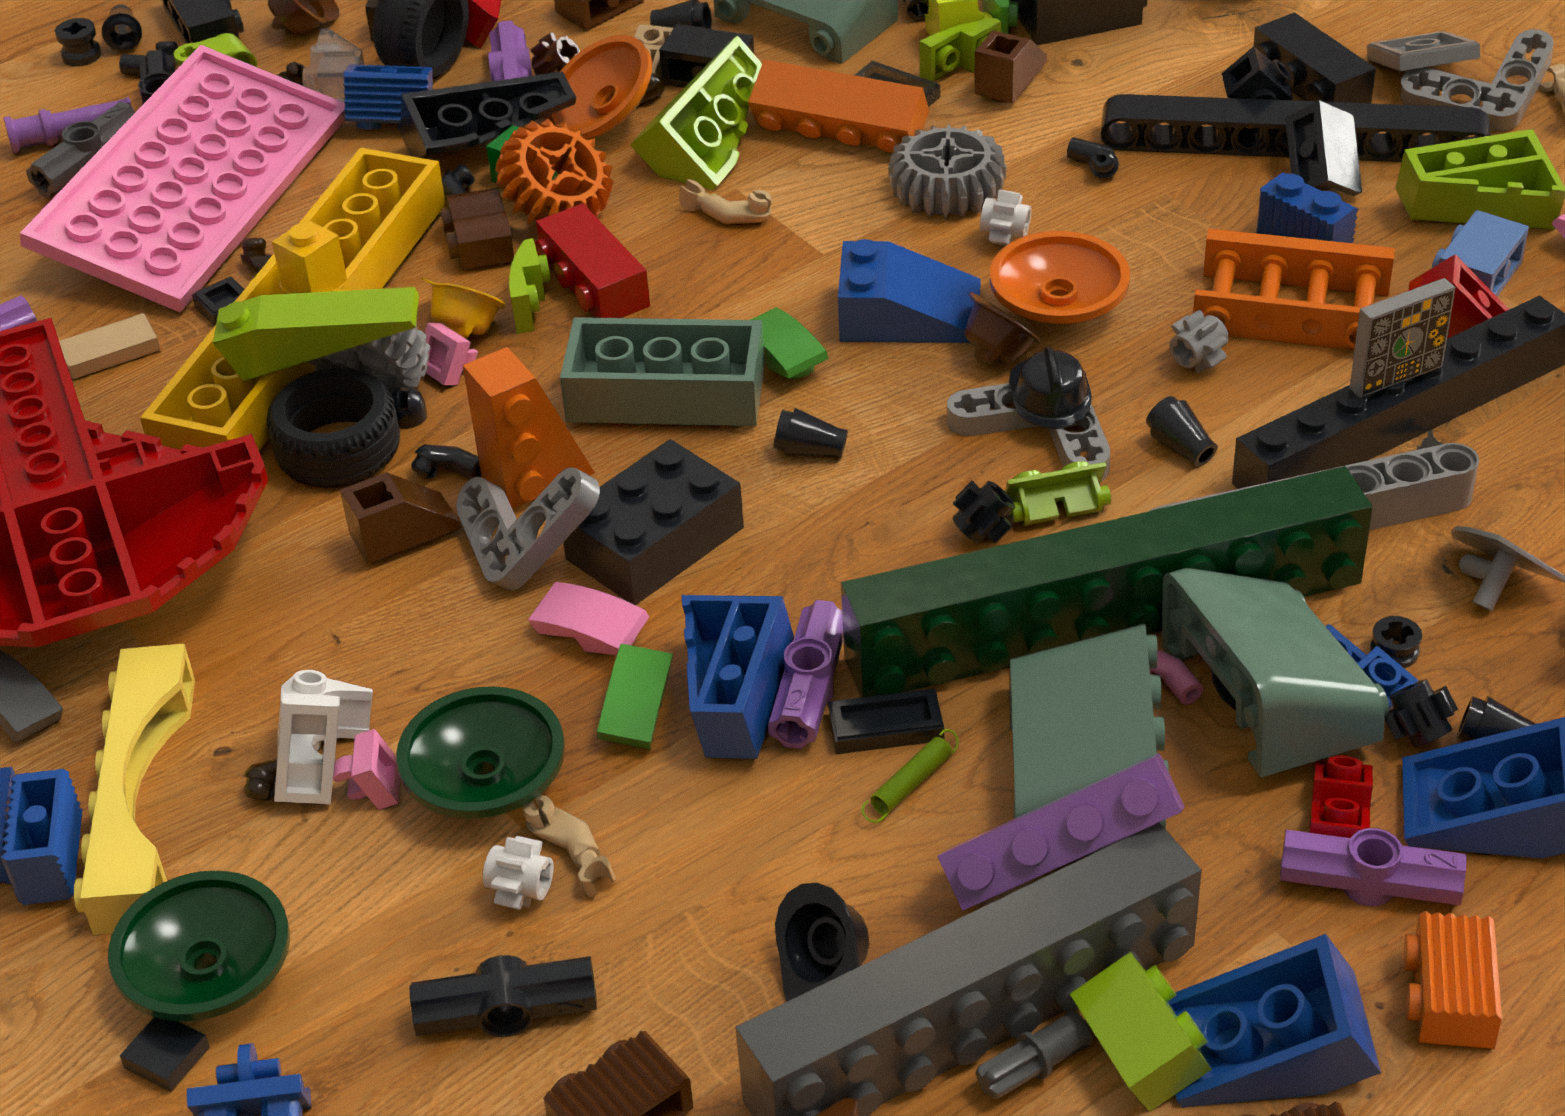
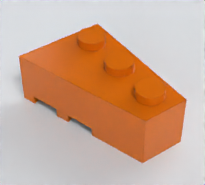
M508 347L462 365L481 477L500 486L504 490L512 509L535 500L564 469L572 467L588 475L595 473L537 379Z

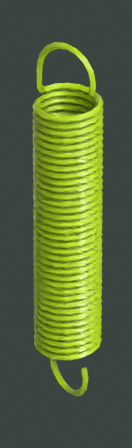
M944 729L939 734L942 736L945 732H951L955 736L957 743L953 750L947 741L934 737L923 749L914 755L912 759L871 795L870 801L873 808L883 816L878 820L869 819L864 813V807L869 803L867 800L861 808L864 818L873 823L882 821L888 813L897 807L899 803L957 750L959 745L957 734L950 729Z

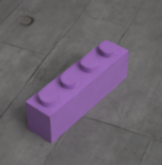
M1160 753L955 845L937 857L963 911L1179 814L1185 806Z

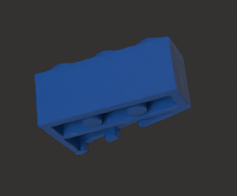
M681 595L686 625L684 638L688 652V663L686 665L690 713L704 755L707 758L758 759L785 670L784 651L794 640L783 596Z

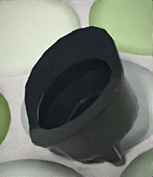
M1047 346L1044 351L1037 352L1027 360L1017 364L1010 371L1009 384L1014 406L1019 416L1032 425L1048 429H1061L1073 426L1083 420L1091 409L1092 395L1086 373L1080 362L1069 353L1053 350L1051 346Z
M818 882L798 885L786 894L778 907L775 933L786 1001L792 1000L860 967L867 958L870 942L868 928L863 917L851 905L846 904L833 888Z

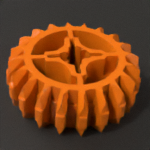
M549 118L540 125L532 120L525 128L519 127L515 130L509 140L504 142L500 150L501 154L496 162L495 171L499 173L496 185L504 188L502 200L515 203L513 214L524 212L528 215V224L582 203L598 217L609 202L608 198L614 183L610 179L612 166L604 163L605 151H596L594 149L595 139L585 140L581 137V128L572 132L568 130L565 121L555 127ZM555 171H557L558 174L554 179L555 181H553L552 176L555 173Z

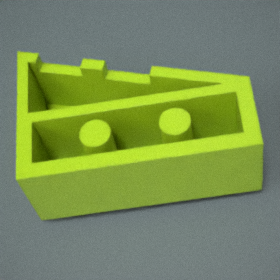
M1533 129L1405 149L1395 187L1412 220L1467 223L1474 212L1479 210L1527 225L1529 228L1555 230L1552 222L1559 217L1565 199V186Z

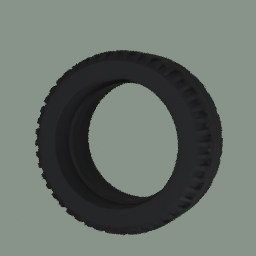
M378 0L373 19V41L381 62L385 66L431 67L432 79L443 74L454 63L464 44L469 21L468 1Z
M331 368L301 376L289 383L274 397L267 413V427L277 463L289 477L304 484L317 487H341L360 482L384 468L394 457L399 446L400 429L394 400L389 389L378 378L358 370ZM357 422L346 429L336 432L311 433L313 430L331 423Z

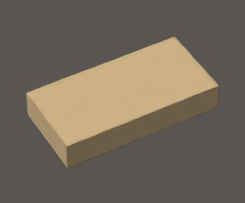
M144 313L59 341L72 380L161 350L158 338Z

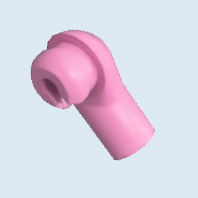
M1157 649V668H1149L1150 674L1160 675V678L1182 704L1187 705L1198 700L1203 693L1202 684L1179 658Z

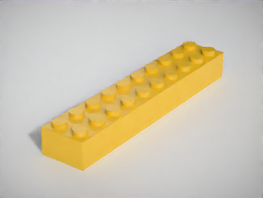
M359 148L299 222L301 223L307 219L339 236L347 281L332 291L382 289L440 213V209L446 205L439 161ZM275 254L270 257L235 302L245 301L260 295L293 294V292L281 285ZM215 325L141 415L140 420L144 433L161 438L163 446L179 450L185 444L204 448L252 434L260 451L270 438L267 427V413L274 397L295 379L315 372L316 365L310 364L307 361L243 381L213 344Z

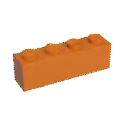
M765 59L748 101L756 124L767 130L779 131L783 129L799 132L809 138H819L820 136L832 138L851 146L859 144L875 146L889 153H893L895 145L902 143L904 136H914L915 130H923L929 113L922 87Z

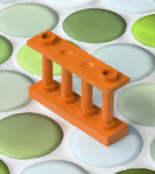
M1208 228L1203 276L1215 277L1212 291L1195 290L1193 313L1201 310L1204 317L1207 315L1217 317L1225 325L1228 336L1354 350L1360 309L1374 303V295L1389 296L1395 248ZM1233 279L1261 282L1259 296L1231 293ZM1280 284L1308 287L1306 301L1278 298ZM1327 290L1355 292L1354 306L1326 304Z

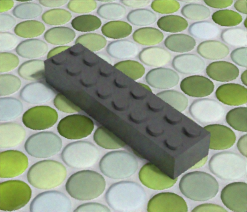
M1156 823L736 1026L744 1104L752 1116H815L840 1100L851 1098L858 1099V1116H869L881 1104L906 1091H918L928 1085L934 1077L960 1064L968 1065L977 1061L986 1051L1011 1038H1017L1023 1032L1031 1033L1039 1024L1063 1012L1078 1010L1079 1008L1070 996V993L1131 952L1145 970L1164 961L1171 962L1179 959L1194 946L1201 868L1160 823Z

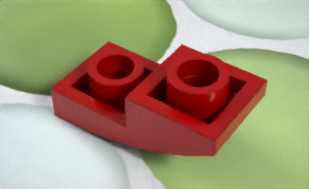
M1343 755L1331 756L1328 760L1321 759L1315 761L1309 833L1351 838L1357 831L1370 828L1373 765H1365L1354 757Z

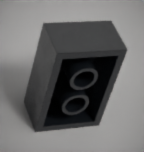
M669 439L600 486L596 506L563 542L565 559L627 602L637 605L744 528L741 484Z

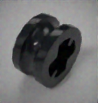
M1388 616L1375 623L1372 631L1373 639L1370 644V652L1378 646L1403 668L1410 667L1417 661L1420 652L1419 646L1422 641V632L1415 622L1401 616Z

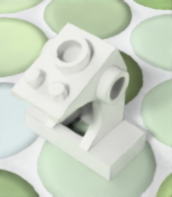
M315 670L298 671L281 686L274 802L331 804L337 738L355 739V735L369 731L373 689L328 679L323 673ZM322 740H324L323 755L317 752L321 747Z

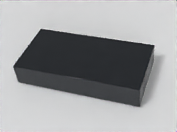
M935 688L828 702V715L836 754L929 743L934 737L945 740V733L942 736L939 735L945 728Z

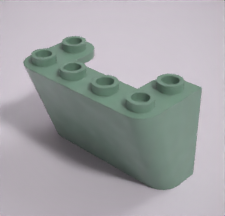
M1145 624L1010 659L1009 704L1014 763L1013 819L1157 754V751H1164V717H1154L1153 709L1161 708L1160 675L1150 674L1149 669L1157 668L1156 635H1146ZM1163 760L1169 772L1168 760ZM1166 819L1159 822L1164 828H1166ZM1107 845V846H1105V847H1103V848H1101V849H1098V850H1096V851H1094V852H1092V853H1090V854H1087V855H1085V856H1089V855H1091V854H1093V853H1096V852H1098V851H1100V850H1102V849H1104V848H1106V847H1108V846H1110V845Z

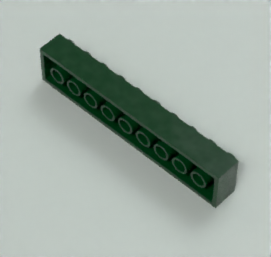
M1343 466L841 582L844 659L860 697L908 692L979 674L995 672L1000 669L1009 668L1010 659L1143 624L1146 626V635L1162 631L1163 577L1166 573L1184 568L1284 582L1289 584L1294 590L1300 591L1304 597L1335 589H1343L1362 582L1373 506L1347 467Z

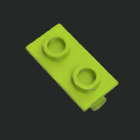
M1086 461L1070 463L1058 471L1041 474L1040 471L1030 470L1016 475L1013 479L1007 481L1005 492L1015 504V509L1009 515L1015 520L1014 523L1021 522L1022 526L1057 520L1059 513L1056 502L1063 501L1067 518L1101 512L1103 506L1111 504L1109 487L1107 485L1100 486L1107 467L1106 462L1089 465Z

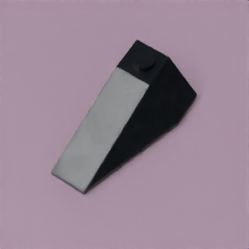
M563 72L401 94L400 134L412 157L430 159L438 156L452 155L499 136L512 125L521 127L532 120L536 121L575 105L576 96Z

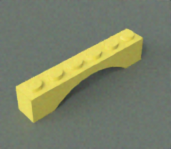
M185 644L120 649L117 671H111L109 674L108 686L112 701L111 709L104 710L102 715V731L105 746L104 750L97 751L95 757L96 775L99 783L97 791H91L88 800L92 826L90 834H84L81 842V854L85 869L83 878H77L74 884L76 909L79 913L85 912L93 935L112 934L122 915L137 899L152 888L167 881L157 848L140 832L135 823V809L142 778L154 756L171 735L191 717L195 678Z

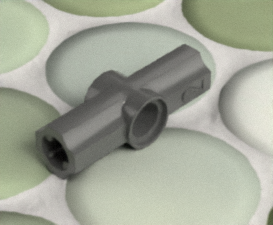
M120 101L92 122L80 121L67 126L62 132L63 142L34 161L31 167L26 169L29 182L36 187L41 195L51 198L57 194L135 114L132 106Z

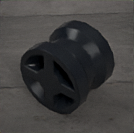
M74 18L66 20L56 27L55 35L57 42L63 45L60 52L65 64L85 66L100 58L102 52L99 43L94 40L96 30L91 20Z

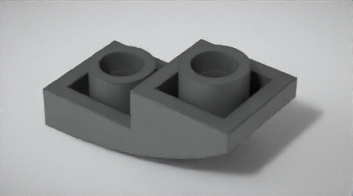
M0 650V725L11 740L17 743L61 720L63 708L31 672L9 654Z

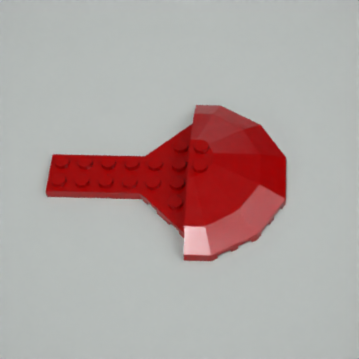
M52 318L0 331L1 646L37 648L155 612L235 550L269 481L264 462L252 434L204 448L185 444L179 450L163 446L159 437L126 430L119 436L104 432L102 424L85 421Z

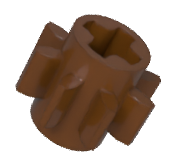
M550 32L539 40V44L530 49L534 55L531 61L532 69L536 75L560 72L580 50L577 44L565 35L557 40L554 33Z

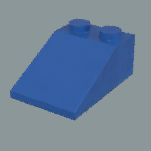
M868 239L843 241L838 289L839 342L970 343L964 335V329L974 305L968 293L973 292L980 296L981 279L889 241H872Z
M1565 717L1402 758L1404 839L1408 846L1530 858H1546L1565 853Z
M1326 934L1175 992L1177 996L1168 1002L1176 1016L1187 1011L1205 1036L1208 1043L1199 1048V1051L1212 1069L1176 1094L1177 1102L1182 1107L1323 1095L1381 1073L1355 972Z

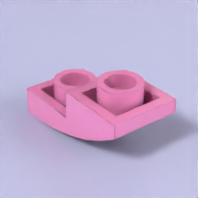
M555 582L528 621L538 634L575 638L585 652L617 655L621 643L627 645L634 643L636 636L649 619V615L644 609L610 594L583 586Z

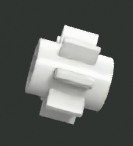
M999 189L997 199H985L980 217V231L990 233L989 242L1006 246L1014 241V237L1021 238L1027 236L1032 208L1029 205L1021 204L1023 195Z
M516 836L515 839L507 837L505 847L495 845L491 848L484 864L483 884L487 888L497 890L494 904L520 910L521 907L529 908L531 899L543 900L552 882L554 864L552 858L540 855L542 841Z

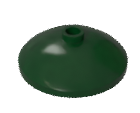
M476 687L441 697L416 714L400 737L396 752V762L403 786L419 804L446 816L485 818L501 815L522 807L545 791L560 771L564 760L565 742L563 730L557 716L538 698L523 691L506 687Z
M200 871L185 874L152 888L137 899L122 915L109 943L108 964L110 973L121 996L130 1005L144 1014L169 1021H198L217 1017L248 1003L273 981L288 954L290 945L289 923L285 909L276 894L266 885L252 877L229 871Z

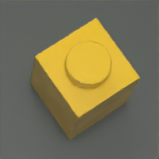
M305 219L272 241L281 285L285 289L293 293L331 292L347 281L339 236Z

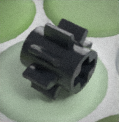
M971 481L955 497L956 500L953 502V505L959 510L953 515V521L959 530L973 542L980 543L988 536L996 544L1013 528L1012 524L1015 520L1009 514L1015 509V504L1011 497L996 483L987 481L979 488L974 481Z
M1423 679L1389 696L1394 709L1389 710L1384 718L1395 740L1407 735L1413 746L1419 747L1453 730L1447 718L1453 716L1458 708L1447 686L1434 691L1428 679Z

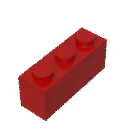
M584 203L536 221L538 240L534 243L538 256L546 254L548 265L555 272L560 285L564 289L569 288L573 292L580 307L585 312L590 311L595 318H623L650 307L647 270Z

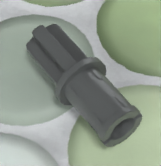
M1069 1011L1060 1019L1034 1034L1030 1032L1021 1033L1016 1038L1014 1046L984 1062L977 1068L976 1077L980 1083V1089L985 1095L999 1099L1034 1077L1038 1079L1047 1078L1052 1073L1054 1065L1090 1046L1092 1035L1087 1023L1078 1013Z

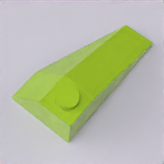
M736 36L645 127L630 144L631 147L659 177L687 183V179L698 182L703 188L713 190L737 164L740 154L737 151L740 138L746 134L748 123L745 122L750 107L748 101L762 63L744 42Z
M415 287L260 295L245 301L233 302L219 309L213 344L240 378L245 381L416 328L419 293Z

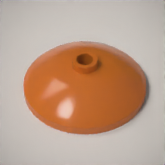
M616 35L601 39L580 51L560 71L564 73L576 96V104L545 116V120L549 118L555 127L565 121L568 130L572 132L581 128V137L585 140L599 137L613 130L631 115L648 89L652 73V58L648 49L635 37Z
M1047 231L1021 237L1002 248L993 259L990 267V286L997 300L1022 318L1048 325H1072L1096 319L1115 308L1125 298L1130 284V268L1120 251L1097 237L1071 231Z

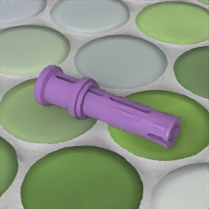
M129 97L121 100L51 114L50 110L41 109L38 111V115L12 119L10 116L3 117L12 153H19L20 148L44 143L48 147L55 146V143H58V138H63L62 132L67 126L80 121L92 122L120 101L131 105V100Z

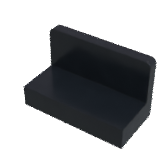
M1319 100L1285 118L1291 174L1301 176L1304 179V183L1321 191H1328L1334 188L1351 196L1362 193L1355 124L1352 114Z

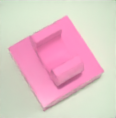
M427 323L424 333L427 335L426 342L431 348L428 354L430 358L425 373L443 385H458L463 370L462 365L476 360L478 351L469 349L470 341L442 323Z
M375 729L355 735L353 755L340 757L334 763V781L337 783L349 779L347 796L350 800L362 799L368 796L378 810L398 804L400 776L396 755Z

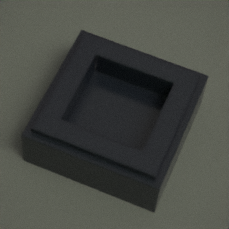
M228 277L192 294L194 306L215 326L219 309L235 302L244 291V288L232 277Z
M154 1017L119 1056L125 1069L171 1092L210 1046L205 1034L179 1021H169Z

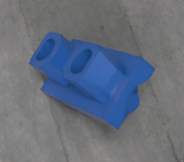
M253 1043L239 1045L237 1063L216 1066L217 1085L187 1088V1107L194 1116H303L302 1109L312 1108L311 1090L309 1087H304L301 1074L281 1076L280 1059L258 1060Z

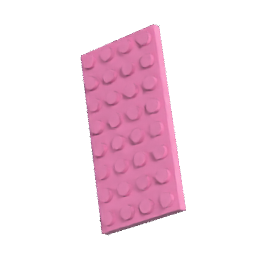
M200 45L20 232L21 246L181 313L193 299L192 294L204 286L345 121V103Z

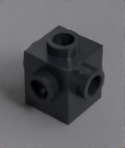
M1254 46L1222 72L1228 98L1293 100L1289 84L1291 75L1287 68L1277 59L1271 62Z

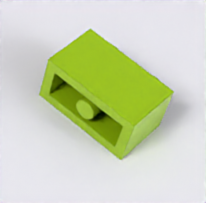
M1130 952L1070 993V996L1128 1088L1149 1112L1212 1070L1199 1051V1048L1208 1043V1041L1187 1011L1176 1016L1168 1002L1177 995L1156 965L1146 971Z

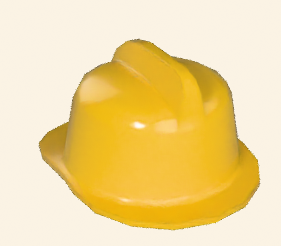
M425 278L421 279L432 285L430 311L432 320L435 323H442L465 339L469 335L485 334L489 330L499 309L506 308L505 302L487 293L460 285L436 283Z

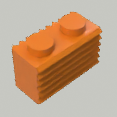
M1427 911L1419 914L1416 934H1405L1403 945L1404 971H1414L1415 983H1408L1406 988L1405 1016L1406 1020L1417 1021L1418 1043L1495 1049L1502 1014L1494 919L1490 916L1481 919L1477 915L1468 918L1465 914L1456 917L1452 913L1443 916L1440 912L1431 915Z

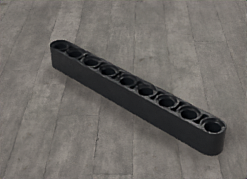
M1119 94L1110 97L1104 103L1100 134L1105 145L1119 151L1289 157L1285 118L1317 101ZM1324 102L1353 115L1358 158L1363 161L1402 162L1405 149L1491 136L1490 118L1486 112L1474 107Z

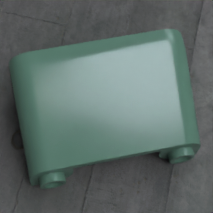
M714 0L715 17L730 23H739L748 16L750 10L749 3L807 23L813 49L821 56L843 64L898 21V0Z
M1184 568L1165 574L1162 584V648L1167 654L1179 658L1181 661L1200 654L1236 700V724L1240 729L1250 727L1254 734L1256 750L1248 752V761L1261 778L1383 741L1384 716L1389 712L1388 698L1384 689L1379 684L1372 682L1307 606L1305 598L1300 591L1294 590L1289 584L1284 582L1192 568Z

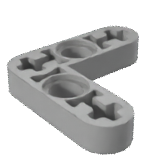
M1531 29L1520 33L1511 45L1491 84L1427 67L1408 70L1401 79V100L1405 105L1478 108L1486 112L1490 118L1491 130H1511L1522 120L1551 64L1553 39L1547 32ZM1532 49H1535L1531 56V61L1526 60V53H1530ZM1514 75H1522L1527 77L1529 81L1516 85L1509 83L1506 79ZM1457 94H1466L1472 100L1467 103L1458 104L1452 102L1450 98Z
M1009 383L958 391L951 395L947 401V425L951 431L959 435L976 436L1035 427V425L1028 423L1019 416L1016 409L1004 406L1014 403ZM1091 404V409L1086 417L1073 425L1084 427L1087 429L1086 431L1072 433L1061 428L1049 429L1063 467L1078 461H1086L1089 465L1106 462L1107 467L1101 480L1102 482L1107 478L1110 471V447ZM1087 451L1089 461L1084 456H1080V453Z
M576 468L564 469L521 516L516 519L507 496L500 486L482 477L471 478L460 490L456 508L485 578L489 582L509 591L522 587L591 513L598 501L600 487L598 481L592 476ZM546 521L542 533L537 538L540 527ZM498 526V529H497V531H496V534H495V536L493 537V539L491 540L492 534H493L494 530L496 529V527Z

